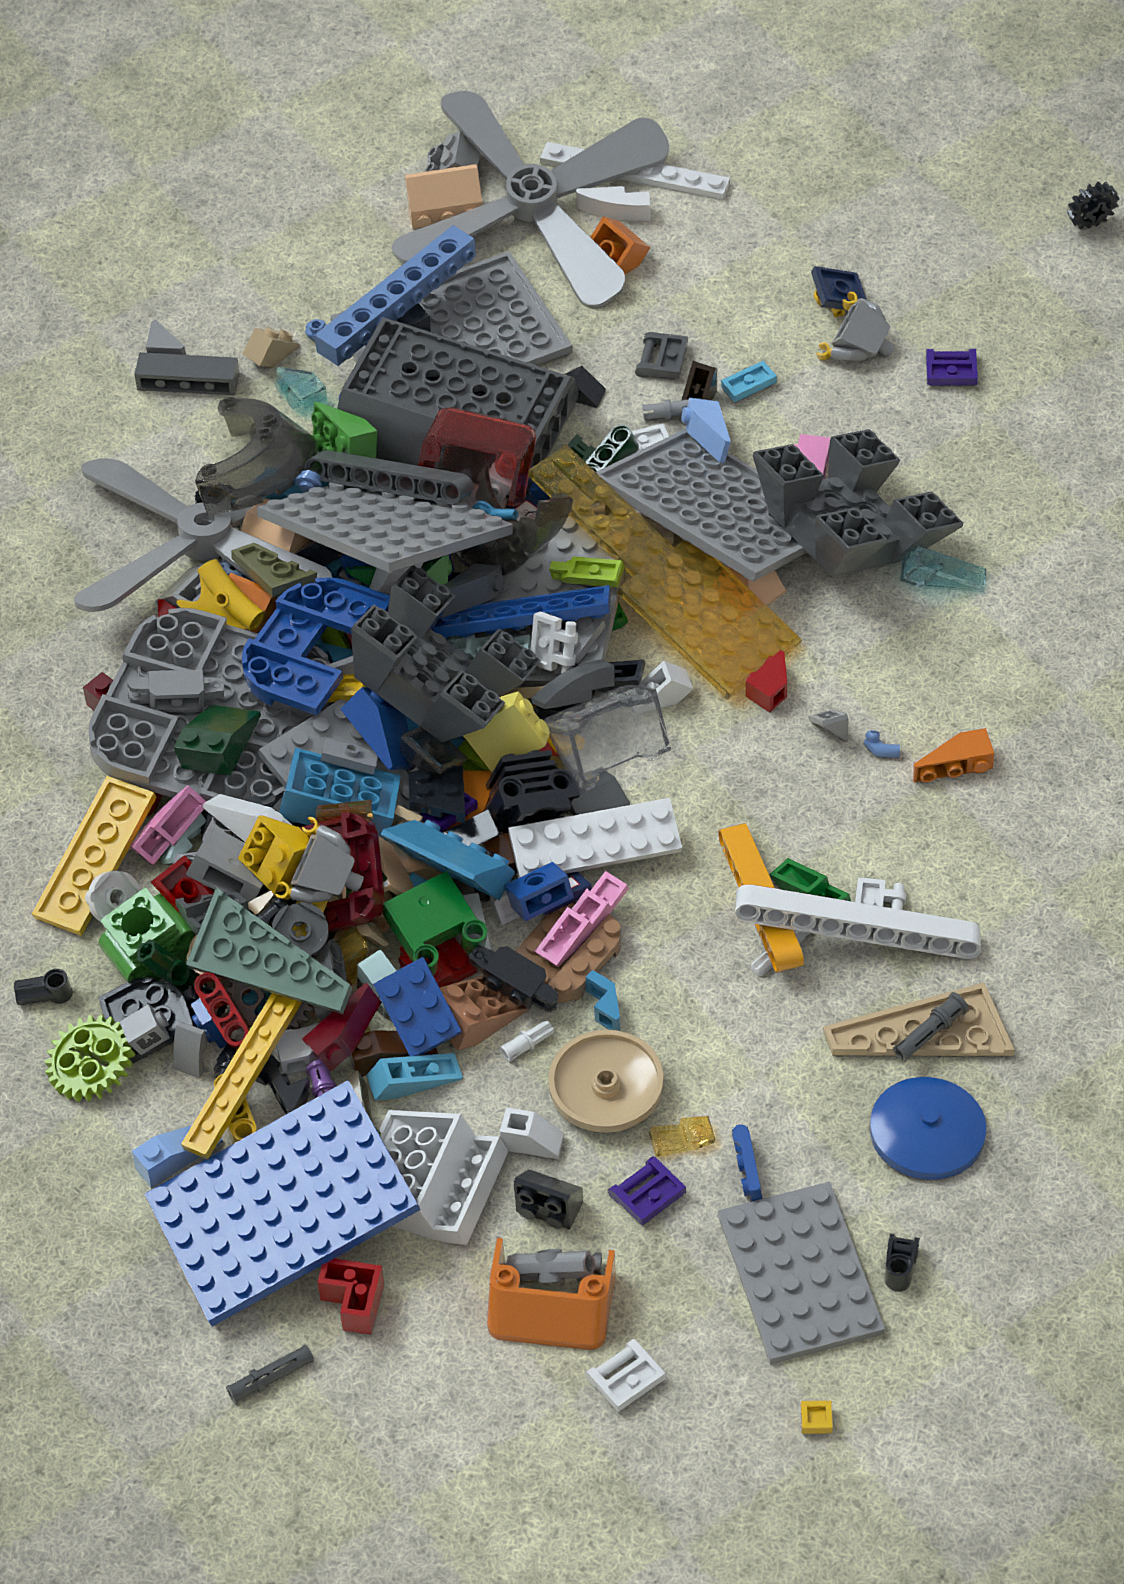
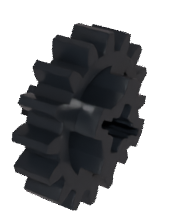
M1098 181L1095 186L1088 184L1086 190H1079L1080 195L1072 197L1074 202L1068 204L1070 210L1067 211V214L1074 226H1078L1079 229L1085 226L1087 229L1091 228L1092 225L1099 226V222H1107L1106 217L1108 215L1112 216L1115 214L1112 210L1119 207L1117 201L1120 198L1112 185L1109 186L1107 182L1101 184Z

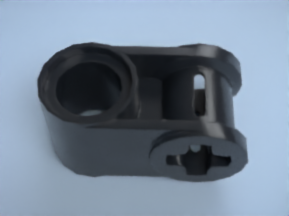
M890 1233L885 1266V1284L890 1290L901 1292L910 1286L914 1264L917 1262L920 1238L915 1237L912 1240L896 1237L895 1234Z

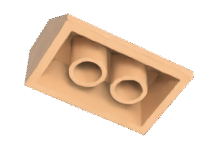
M477 164L405 175L407 204L412 229L429 226L483 205Z
M265 498L256 502L255 506L246 512L241 527L242 532L293 554L310 540L258 517L257 507L267 504L269 499Z

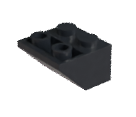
M530 1169L518 1175L514 1180L516 1212H519L526 1219L532 1220L536 1218L545 1221L549 1226L556 1229L562 1227L571 1229L583 1204V1187Z

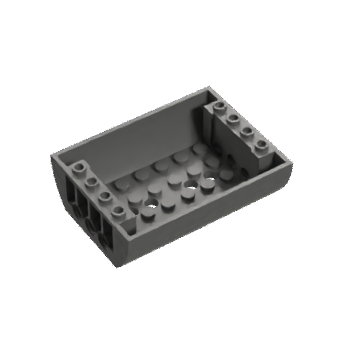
M382 317L341 390L337 409L365 419L377 430L376 459L462 473L471 478L473 486L476 482L481 484L482 481L478 479L485 466L490 468L493 462L497 464L501 455L505 452L515 454L520 460V466L515 472L516 476L514 479L517 482V486L511 496L506 495L505 497L508 498L506 503L522 505L539 469L543 467L578 400V386L576 380L571 376ZM407 369L415 370L414 373L410 374L405 373L403 371ZM432 376H436L439 378L436 381L427 380V378H430ZM479 391L486 393L484 396L474 395V393ZM507 399L510 402L506 404H501L497 401Z

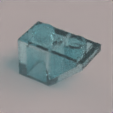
M284 367L275 369L277 380L274 382L280 394L284 393L287 396L289 406L292 409L296 408L301 416L313 411L314 402L328 404L326 387L314 372Z

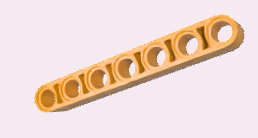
M742 823L719 829V841L721 847H725L723 852L738 887L747 884L774 888L747 824ZM755 924L776 973L804 965L803 953L793 930Z

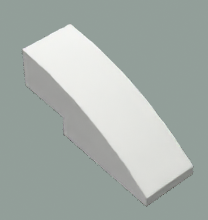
M624 186L576 189L577 209L614 220L651 221L649 192L625 193Z

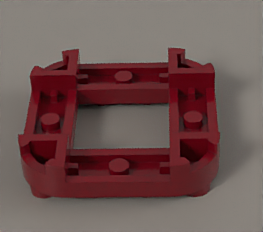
M342 812L341 817L318 822L320 826L324 825L341 834L350 848V856L355 859L352 872L363 876V882L358 891L348 893L349 897L327 902L323 914L328 923V933L363 925L375 917H379L383 912L384 886L379 837L374 822L350 812ZM315 824L303 827L307 830L313 829Z

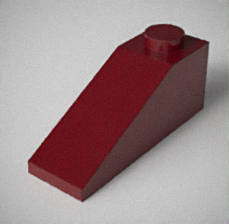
M365 983L349 997L343 1014L333 1011L305 1035L302 1040L315 1057L332 1072L353 1053L382 1002L372 988Z

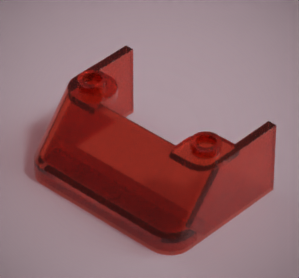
M453 407L443 408L437 413L422 443L418 466L434 469L435 461L442 460L446 456L449 444L497 455L495 461L496 472L499 476L512 480L508 506L513 507L524 503L536 433L527 424Z

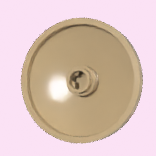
M617 1030L592 1031L569 1041L554 1057L548 1078L552 1102L566 1120L582 1129L604 1133L622 1131L645 1120L660 1102L664 1087L663 1068L655 1051L640 1038Z

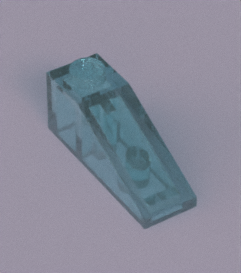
M917 545L902 559L900 581L921 588L983 593L987 569Z

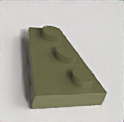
M256 543L231 550L232 560L272 597L281 595L298 583H301V586L314 583L315 578H317V572L311 569L306 572L300 569L299 564L292 560L287 563L279 559L277 553Z

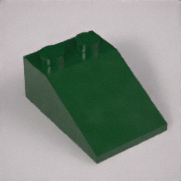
M210 705L183 727L173 747L182 769L231 776L261 717L260 711Z

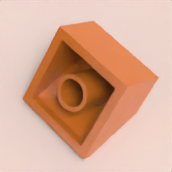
M604 216L590 237L623 270L624 274L637 268L651 248L620 221Z

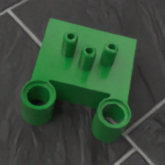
M447 871L383 903V916L411 961L414 962L422 957L431 960L432 963L428 964L433 975H435L438 966L439 954L435 948L436 946L461 933V945L465 951L471 953L477 945L486 946L487 927L485 923L476 918ZM476 933L480 936V938L471 939L468 937V935Z

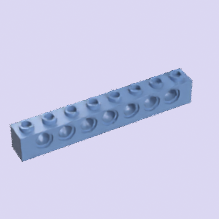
M452 225L314 335L317 353L337 366L350 359L354 353L368 344L382 317L395 321L401 318L409 309L420 303L424 297L433 290H436L450 276L455 275L460 268L471 262L476 256L475 239Z

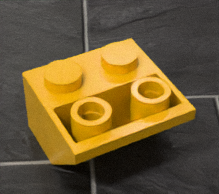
M261 815L258 816L238 859L273 894L287 890L286 886L278 885V883L285 882L293 886L291 881L310 838L299 827Z

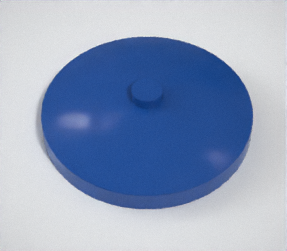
M915 1077L895 1083L879 1096L872 1109L869 1130L872 1144L878 1155L893 1169L913 1178L939 1180L960 1174L977 1160L985 1142L986 1120L978 1102L962 1087L940 1078Z

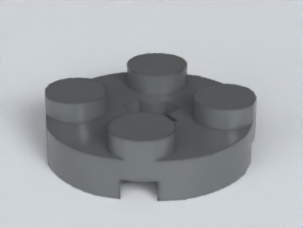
M298 902V904L287 905L276 914L273 920V929L311 957L317 955L327 943L328 923L319 908L310 903ZM303 924L306 926L305 931L308 934L298 938L295 936L293 928L294 926L300 927Z

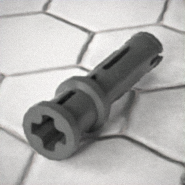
M956 992L949 994L946 1002L940 1007H934L931 1010L930 1017L893 1047L896 1056L900 1060L906 1061L939 1031L948 1030L958 1016L969 1012L966 1001Z

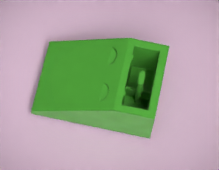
M314 402L311 415L313 423L311 444L319 453L324 450L376 458L377 430L369 422L334 407Z

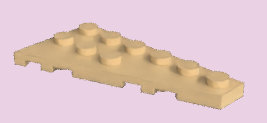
M985 983L823 1026V1034L832 1055L896 1056L893 1047L926 1021L934 1007H940L948 1000L949 994L956 992L968 1004L969 1012L958 1016L948 1030L939 1031L911 1056H1014L1013 1045Z

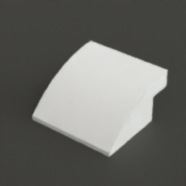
M388 1110L378 1134L421 1209L391 1227L441 1242L467 1245L509 1152L508 1148L498 1136L475 1135L461 1114Z

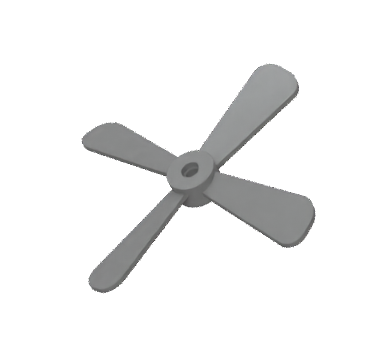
M458 91L443 96L441 99L443 113L506 180V197L400 236L392 244L394 257L401 263H406L452 225L473 237L513 215L519 220L536 224L581 304L589 308H600L618 297L625 285L623 270L557 205V198L575 193L576 189L591 188L662 164L669 154V141L660 125L649 118H637L552 170H549L538 164H523L488 104L480 95L469 91Z
M294 441L285 446L264 465L305 469L307 460L319 452L312 447L310 442ZM101 458L88 461L81 467L83 476L88 480L177 523L178 536L81 590L74 598L75 607L80 610L98 612L117 605L184 554L196 560H213L222 557L250 580L257 583L231 558V550L251 543H256L277 553L278 558L287 563L291 560L298 563L299 568L306 572L309 569L317 572V578H332V575L322 565L234 528L243 523L246 512L258 502V500L252 499L254 488L250 486L255 473L260 474L263 466L217 504L204 502L186 506L122 461Z

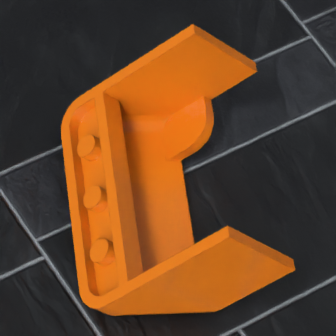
M497 1238L489 1284L487 1315L489 1334L495 1339L586 1350H594L601 1347L606 1340L615 1284V1250H609L605 1276L588 1275L584 1277L579 1284L578 1294L519 1287V1272L516 1268L505 1265L503 1238Z

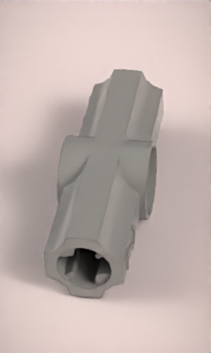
M546 1249L535 1253L508 1255L505 1265L516 1268L519 1272L520 1280H539L540 1283L562 1281L565 1278L577 1279L593 1275L596 1262L591 1251L562 1252V1249Z

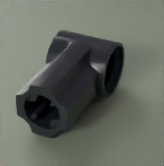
M51 969L44 976L15 980L14 983L17 1005L50 1000L53 1003L62 1004L69 1001L73 995L68 976L62 969Z

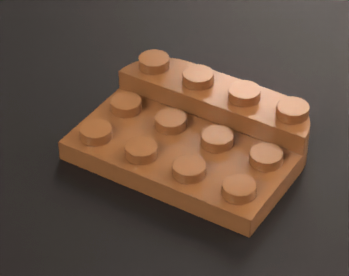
M576 901L546 915L515 950L545 969L546 984L558 991V1003L571 1000L576 1002L583 996V990L586 987V976L592 970L598 973L612 956L617 957L620 952V923L612 915L608 914L587 940L559 967H556L535 953V950L567 907L572 909Z

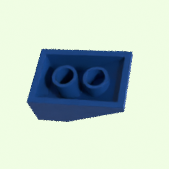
M361 687L340 710L388 770H413L417 767V762L405 715L368 687Z

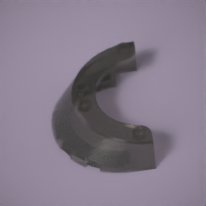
M233 396L220 400L218 412L219 415L224 416L231 437L249 434L251 441L231 457L215 464L204 465L197 473L195 483L207 515L249 508L263 503V497L274 492L280 495L294 486V479L302 471L306 470L305 464L307 460L317 455L318 451L314 437L267 402L257 399L235 398Z
M474 442L442 445L438 469L462 473L471 478L474 486L473 491L459 502L466 503L472 508L478 501H485L493 509H502L492 490L489 477L488 454L483 447ZM556 493L549 500L538 501L534 520L529 517H521L519 521L502 519L513 524V534L454 553L467 567L474 563L501 566L502 576L510 574L527 562L560 532L571 512L573 498L564 493Z

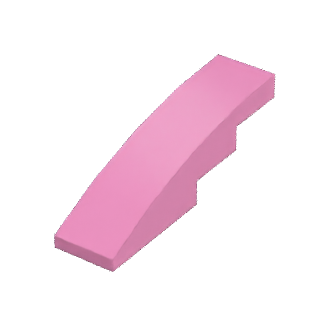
M605 871L591 891L586 889L572 909L567 907L535 950V953L556 967H559L587 940L606 916L612 912L629 890L628 885Z

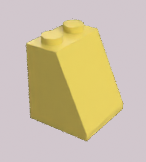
M519 691L499 697L506 703L485 728L463 735L491 772H493L500 758L504 755L512 753L515 755L527 754L530 751L543 748L547 743L550 732L546 722L539 719L533 711L530 701L524 699Z

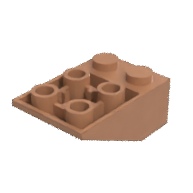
M483 976L440 987L463 1032L449 1040L458 1051L478 1045L530 1009L523 1005L518 1006L511 1002L507 995L488 988L485 982L482 981Z

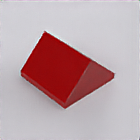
M185 855L150 882L180 915L181 913L176 906L175 899L184 898L187 904L197 903L202 899V895H214L215 892L214 889L206 887L201 882L186 875L192 862Z

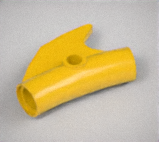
M217 559L208 561L197 569L201 585L199 599L195 602L182 599L176 602L180 608L197 609L226 617L227 625L250 631L259 626L265 615V612L235 585Z

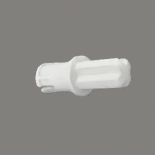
M543 1021L527 1032L520 1031L519 1036L499 1047L500 1052L508 1062H511L526 1051H533L534 1045L552 1035L554 1029L549 1021Z

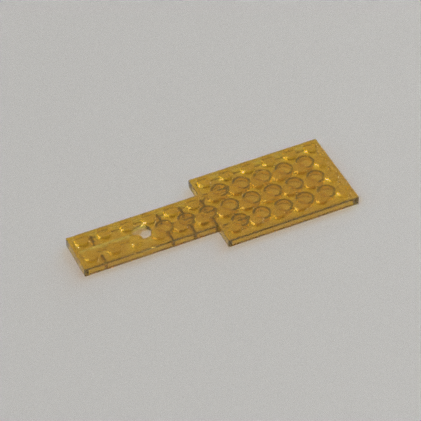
M567 444L529 469L528 476L615 560L623 561L624 569L632 578L621 585L617 593L727 700L745 687L748 675L756 672L763 666L768 657H773L780 649L785 652L786 656L801 644L802 639L721 561L702 552L700 548L687 541H682L673 547ZM595 503H604L610 508L611 514L608 516L605 514L596 515L591 507Z

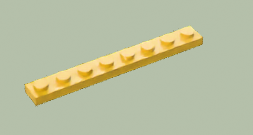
M274 993L270 995L182 1141L181 1146L184 1150L209 1159L302 1002Z

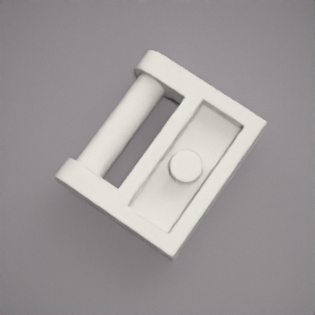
M635 1339L626 1343V1348L596 1369L592 1367L585 1372L587 1380L600 1391L617 1412H620L666 1379V1373ZM631 1358L637 1359L607 1381L604 1379L605 1376Z

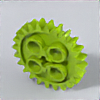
M101 1014L97 1020L92 1015H89L85 1023L81 1018H78L77 1026L74 1027L69 1023V1031L67 1033L59 1031V1035L62 1038L51 1041L55 1045V1049L47 1050L51 1058L44 1061L49 1067L45 1070V1073L49 1076L48 1081L60 1095L63 1094L68 1100L74 1097L77 1102H80L84 1096L90 1102L93 1094H96L101 1099L102 1091L106 1090L111 1094L112 1084L121 1085L118 1078L120 1076L128 1077L124 1069L133 1066L129 1058L134 1057L135 1053L131 1049L132 1046L128 1043L119 1021L116 1023L112 1017L106 1020Z

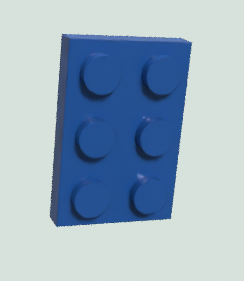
M424 957L373 983L410 1056H421L463 1033Z

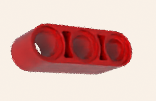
M212 973L200 974L195 980V991L225 1041L232 1048L238 1050L250 1029L222 982ZM214 981L216 983L215 990L210 994H204L202 991L204 984ZM220 1006H230L229 1015L224 1018L217 1017V1010ZM236 1029H243L245 1031L243 1039L238 1042L232 1041V1032Z

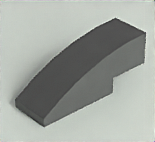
M599 659L574 667L542 687L531 698V703L541 708L549 709L592 701L591 690L615 686L614 665Z

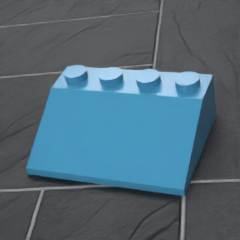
M295 747L279 813L288 822L311 825L313 823L308 820L309 817H314L317 822L341 817L342 812H350L374 822L378 836L387 841L381 835V832L392 825L401 775L375 769L374 774L349 769L321 761L322 754Z
M412 820L382 830L381 835L408 856L442 873L447 871L452 878L499 901L506 890L505 885L511 881L515 873L508 866L509 860L498 854H494L492 858L485 854V848L473 842L468 846L462 843L463 838L451 831L446 835L439 831L441 827L428 820L424 824L417 820Z

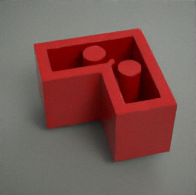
M332 1259L323 1264L317 1282L320 1301L342 1304L340 1317L343 1331L372 1335L384 1288L382 1265L341 1259Z

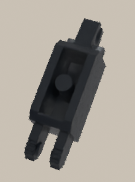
M477 945L469 955L468 962L483 974L482 981L491 990L502 992L508 996L511 1002L518 1006L523 1005L530 1009L534 1005L547 1013L556 1010L559 994L557 993L558 991L552 989L553 987L546 984L544 968L508 946L499 947L494 952L481 945Z

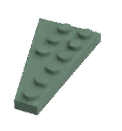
M216 887L186 965L188 968L204 973H212L220 978L343 1014L353 989L352 986Z

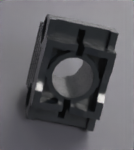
M533 750L527 754L520 755L512 753L500 758L486 783V788L491 789L489 793L490 800L484 808V811L489 810L499 832L506 834L509 833L510 827L563 818L570 810L573 799L580 797L572 774L564 769H553L556 763L555 760H550L552 756L551 750L541 752L540 750Z

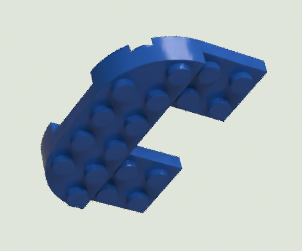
M329 577L315 578L316 583H309L305 586H301V583H298L287 589L275 601L277 609L254 640L249 638L243 648L242 665L246 684L255 697L270 706L277 701L317 716L342 681L343 672L307 659L306 656L328 626L351 634L353 625L373 605L388 612L390 595L347 580Z

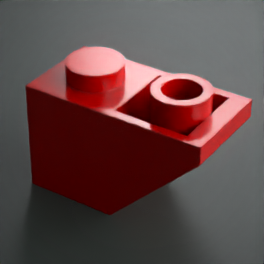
M781 649L773 657H768L763 666L756 672L750 673L745 681V697L769 713L787 698L785 652Z

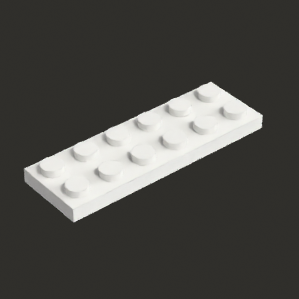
M670 798L510 827L508 830L519 878L552 861L567 874L682 852V845Z

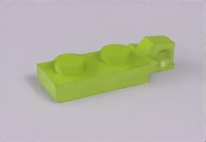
M572 556V559L567 560V562L551 561L549 571L552 579L561 580L565 583L594 586L610 585V587L618 588L624 564L621 560Z

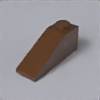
M373 1030L364 1033L355 1050L349 1056L353 1070L359 1071L362 1077L366 1076L380 1059L410 1057L398 1032L389 1030ZM434 1048L423 1055H435L438 1052Z

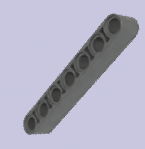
M330 450L318 453L308 459L305 464V470L319 474L321 477L320 481L447 504H456L472 493L474 487L471 478L462 473Z

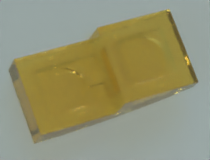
M709 1116L681 1118L678 1125L653 1126L649 1132L656 1157L699 1149L713 1144L716 1140Z

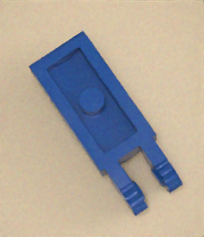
M743 1124L733 1127L732 1136L735 1151L738 1153L736 1157L739 1172H746L747 1178L741 1179L744 1196L750 1195L751 1202L763 1199L749 1129Z

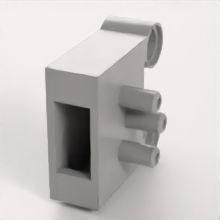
M213 816L203 836V843L186 875L214 890L217 887L224 893L237 891L249 903L257 897L263 883L238 859L245 843L231 836L233 832Z

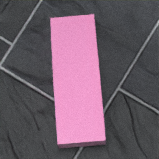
M187 785L140 830L130 848L146 862L154 865L170 844L174 845L204 810L202 806L207 801Z

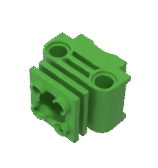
M145 887L100 920L107 931L102 934L98 943L105 956L111 961L126 982L130 983L132 980L147 977L160 980L153 971L137 960L136 951L141 943L151 939L185 962L190 943L196 934L186 923L182 915L175 910L162 894L153 897Z

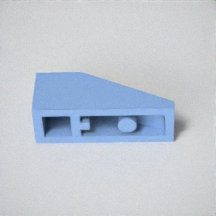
M689 398L688 405L683 408L681 420L685 423L687 433L719 463H725L731 441L719 401Z
M191 1126L156 1135L132 1150L135 1169L151 1188L200 1157L184 1150L181 1146ZM222 1138L219 1140L216 1146L223 1143Z

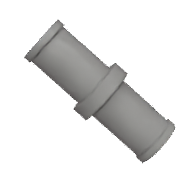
M667 399L663 403L643 404V411L653 410V413L643 414L644 421L658 418L671 420L674 416H681L683 407L688 405L689 399L672 402L670 399Z

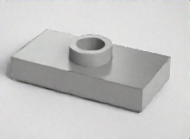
M326 738L321 761L374 774L378 756L373 750L359 747L356 744L343 743Z

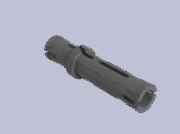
M305 1344L301 1348L259 1370H250L248 1372L249 1375L231 1385H227L228 1395L236 1403L238 1400L256 1391L260 1393L265 1390V1386L289 1375L308 1363H312L314 1357L309 1347ZM291 1361H294L293 1363L289 1364L288 1366H286V1367H284V1368H282V1369H280V1370H278V1371H276V1372H273L274 1370H276V1369L282 1367L283 1365H285V1364H287V1363H289V1362H291ZM265 1375L267 1376V1377H265V1378H263V1379H261V1380L255 1382L254 1384H252V1385L246 1387V1385H248L249 1383L254 1382L255 1380H257V1379H259V1378H261V1377H263V1376H265Z

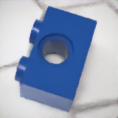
M553 861L505 885L511 908L525 922L574 898L568 875Z

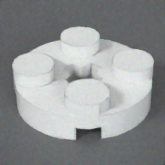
M104 872L92 881L89 891L85 895V901L89 905L92 915L101 922L100 920L138 893L140 887L137 881L126 872ZM111 893H118V904L111 903Z

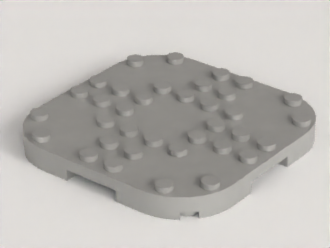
M191 608L169 609V614L157 618L155 615L149 617L139 625L132 635L123 653V662L107 694L102 695L90 719L89 744L94 762L101 771L110 777L168 797H175L188 785L206 801L219 794L241 800L256 795L265 806L272 808L283 797L285 787L257 755L258 751L263 746L314 716V714L277 701L270 706L259 700L250 691L244 676L242 652L249 638L254 640L258 633L227 625L226 617ZM315 645L306 656L307 659L321 664H330L328 655ZM203 669V677L223 678L224 697L204 700V708L199 712L165 713L151 709L150 704H135L128 699L130 690L127 688V683L129 679L149 677V671ZM326 702L321 711L335 702ZM210 705L254 710L261 713V717L231 776L182 769L173 748L183 727Z

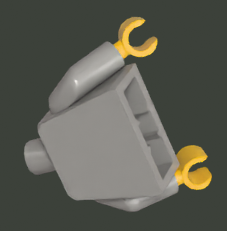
M849 292L848 299L850 301L843 300V307L848 313L831 343L834 347L830 348L826 342H821L819 348L827 351L825 353L817 352V358L828 360L832 357L833 359L845 361H864L875 356L877 352L885 357H889L895 345L885 339L890 325L886 322V318L879 305L862 298L858 300L855 292Z
M309 817L308 820L315 825L311 830L302 827V830L310 839L291 881L294 887L288 883L279 882L278 885L286 886L287 890L284 895L275 894L276 897L283 900L291 898L292 900L306 903L328 901L333 895L339 896L344 887L355 892L358 891L363 882V876L351 871L355 859L350 856L349 846L341 834L324 825L320 826L314 817Z

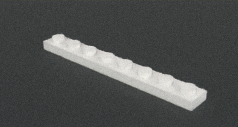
M547 142L540 156V164L557 167L585 149ZM663 164L618 178L620 180L722 200L730 185V177Z

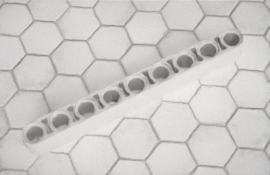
M742 885L736 891L735 915L744 922L963 959H973L981 953V929L974 922L756 885Z

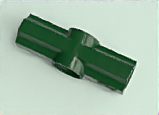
M151 939L141 943L136 951L137 960L153 971L158 978L174 985L183 994L187 987L194 986L196 978L200 975L193 969L188 968L187 962L178 959Z

